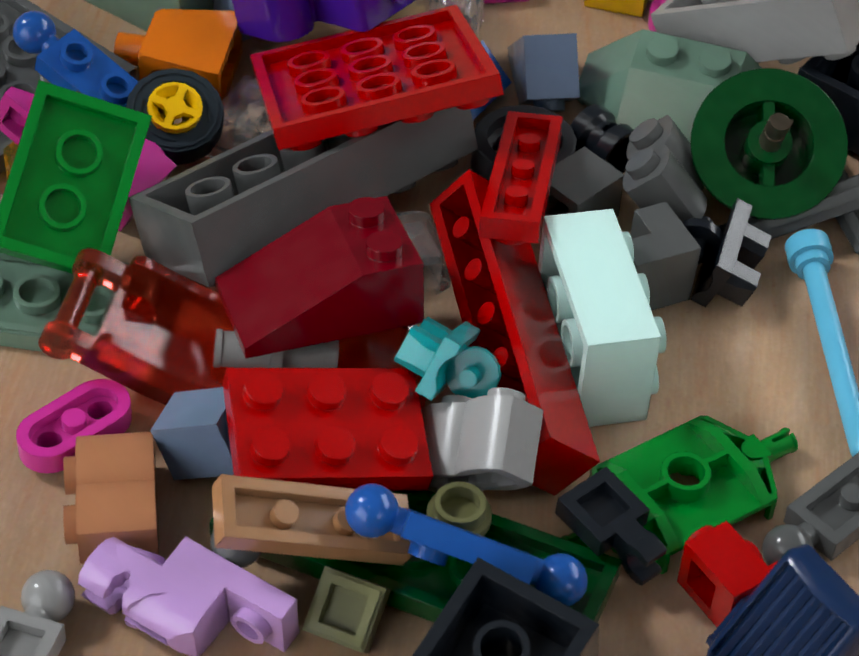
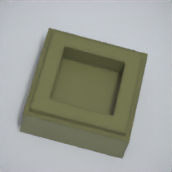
M325 566L302 630L361 653H369L391 589L333 567Z

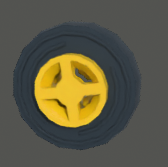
M175 68L155 71L141 79L128 96L126 108L152 115L146 139L157 144L177 166L194 163L208 155L221 138L225 113L220 95L207 79L192 71ZM182 118V122L173 124L176 119Z

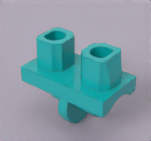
M430 317L425 318L419 327L415 325L409 330L393 360L422 377L415 392L431 401L448 386L455 395L469 398L485 396L489 389L498 387L501 379L500 365L490 351L478 346L468 347L477 339L481 329L467 321L452 331Z

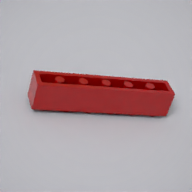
M468 169L429 205L462 323L467 321L481 329L477 339L469 347L478 346L487 349L496 357L501 369V379L498 387L520 391L526 396V402L544 410L532 485L555 496L597 465L600 459L531 243L505 245L495 239L479 238L480 214L489 180Z

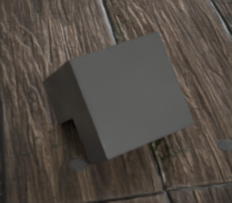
M667 202L636 209L630 232L634 248L633 263L637 274L644 273L647 277L651 311L690 300L701 247Z

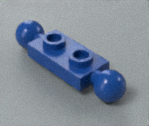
M28 11L16 19L13 26L15 43L27 53L39 54L36 57L34 69L51 84L126 107L128 96L138 81L77 30L73 29L59 39L56 37V27L52 19L40 11Z
M379 484L362 485L355 489L347 499L345 516L354 532L367 538L381 537L388 532L397 534L411 541L407 553L420 559L445 567L449 555L472 564L479 557L524 583L533 584L535 589L566 606L577 603L587 589V572L583 564L571 555L558 553L550 555L543 560L522 550L411 509L400 507L395 495L388 488Z

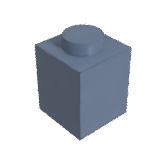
M223 387L174 392L150 430L173 479L218 477L220 474L233 475Z

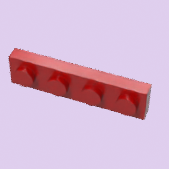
M508 111L480 214L479 238L495 239L505 245L539 244L562 135L563 116Z

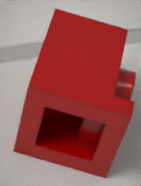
M725 521L715 527L712 525L704 526L695 531L685 541L677 582L718 628L741 598L751 595L778 561L767 565L759 549L751 541L744 540L731 524Z

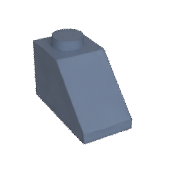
M577 33L524 35L508 46V59L519 104H533V106L542 107L551 112L565 111V102H571L580 98Z

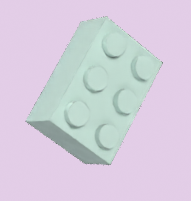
M613 209L544 216L538 263L589 427L647 420L651 394H657L659 390V375L656 366L658 353H664L667 345L664 322L660 316H653L649 306L650 290L647 277L644 273L637 274L633 263L634 248L631 235L628 231H621Z

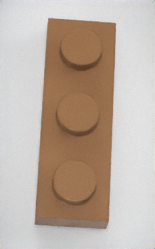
M220 474L212 485L215 548L403 566L413 556L407 553L411 541L397 534L388 532L381 537L367 538L351 529L346 520L345 505L348 497L355 489ZM393 493L398 505L409 509L408 496L406 494Z

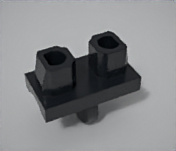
M737 198L732 205L728 222L718 226L707 216L691 218L682 222L701 247L698 265L701 264L690 300L706 307L714 296L718 294L741 307L755 292L761 273L754 270V268L763 259L768 250L772 235L748 223L752 205Z

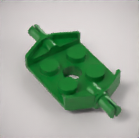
M700 415L590 469L589 477L607 467L650 509L647 523L643 527L659 538L667 549L666 554L655 561L662 568L660 574H664L668 571L670 556L682 551L685 541L698 529L707 525L715 527L725 521L733 525L764 508V517L767 520L772 519L778 494L770 463L789 453L796 452L798 442L793 433L789 435L790 429L786 427L759 440L754 434L747 436L709 416ZM679 473L684 476H695L700 483L692 486L682 485L673 481L670 475ZM574 532L561 537L589 548Z

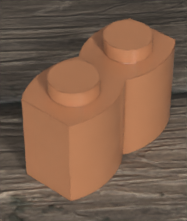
M136 432L76 436L75 456H65L63 460L66 495L76 494L75 505L63 506L65 544H78L80 564H85L87 558L97 546L112 537H116L130 546L159 555L156 459L152 433Z

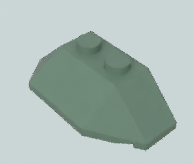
M642 29L588 53L579 79L580 98L577 100L582 105L586 104L587 107L593 104L602 105L615 116L617 125L627 124L633 129L648 119L654 118L659 120L669 115L690 142L695 116L707 95L720 83L736 74L763 68L745 51Z

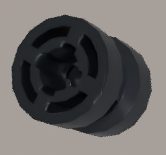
M600 104L586 107L570 125L577 139L576 151L586 147L601 159L613 165L618 171L624 173L626 171V164L629 161L626 154L630 142L629 137L634 129L627 124L617 125L615 116Z

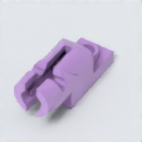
M186 536L167 560L155 553L130 546L116 537L108 538L98 545L87 558L79 573L78 585L86 589L81 594L83 598L110 615L117 614L122 609L123 614L126 615L124 621L127 626L143 631L179 653L201 656L229 621H231L234 629L247 640L256 644H262L265 641L283 652L287 650L299 634L297 599Z

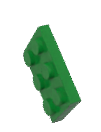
M39 80L0 203V253L102 283L152 115Z

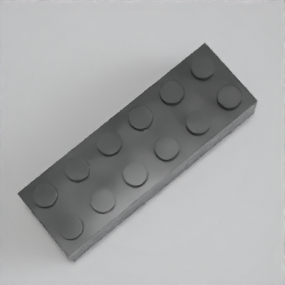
M452 107L436 111L431 118L422 122L403 123L400 120L380 125L375 132L362 137H348L343 134L323 139L319 146L305 151H292L289 148L278 151L271 129L128 197L145 258L204 286L216 287L215 277L325 208L350 203L361 197L376 198L388 196L392 193L405 192L412 189L416 185L417 180L433 172L448 170L456 166L458 159L478 150L471 109L463 110Z

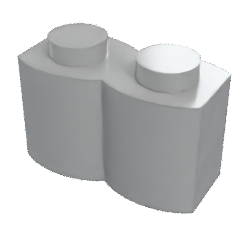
M501 387L491 388L488 390L487 395L475 398L461 395H446L442 397L441 403H434L423 407L421 411L433 471V479L428 490L436 493L442 486L451 482H467L475 485L481 491L516 490L531 486L533 484L544 410L526 402V396L522 392Z

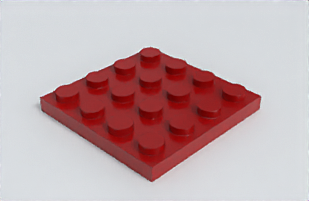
M457 4L382 22L367 32L349 30L250 55L278 151L287 148L292 151L310 150L319 146L323 139L343 134L348 137H362L375 132L380 125L400 120L403 123H418L428 120L436 111L452 107L463 110L475 109L487 104L489 98L504 95L500 72Z

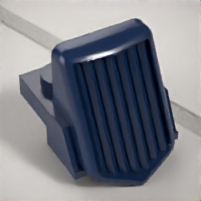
M802 544L789 549L751 595L741 598L713 634L708 636L706 643L709 645L707 656H859V595L810 545Z

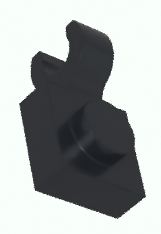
M607 467L557 499L555 514L598 557L613 547L619 559L622 560L621 564L626 573L640 586H643L661 573L662 568L655 561L664 556L667 549L659 538L643 527L647 523L650 509Z

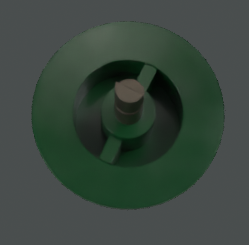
M766 68L736 74L720 83L707 95L699 107L692 125L690 147L693 164L701 182L721 204L732 209L733 203L739 198L752 205L749 217L762 220H781L809 211L832 192L846 164L848 140L845 124L838 108L820 87L798 74L780 69Z

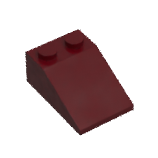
M387 196L376 198L361 197L350 203L329 206L215 277L216 289L245 359L422 323L424 320V263Z

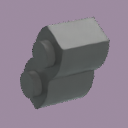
M669 115L659 120L652 118L642 122L632 131L629 137L630 142L626 152L629 161L626 164V171L622 182L624 190L639 209L667 202L681 222L691 218H702L706 211L707 198L702 192L705 186L701 182L693 164L690 142Z

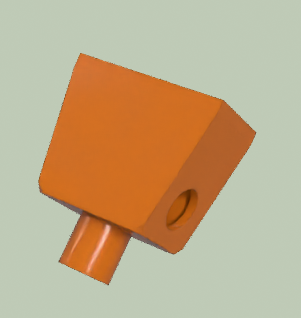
M160 9L155 12L146 35L118 32L114 45V54L134 66H139L140 80L160 70L175 68L192 71L212 84L219 93L223 106L243 53L242 33L239 32L235 12L228 10Z

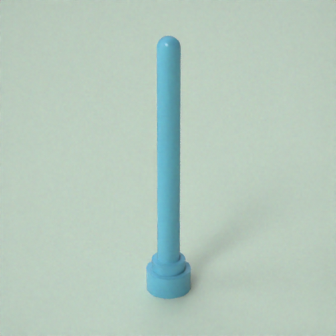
M804 229L794 233L787 239L785 252L791 271L805 280L849 451L853 457L859 452V389L827 276L834 260V254L830 239L824 231Z

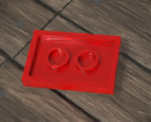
M226 368L223 378V391L233 474L235 476L357 489L365 484H379L389 490H428L433 479V471L419 394L415 392L417 388L415 373L407 368Z

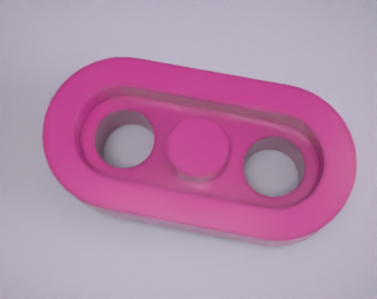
M94 379L80 384L22 420L16 431L20 460L27 468L35 472H60L64 470V457L75 456L76 436L126 432L132 421L129 392L116 381Z

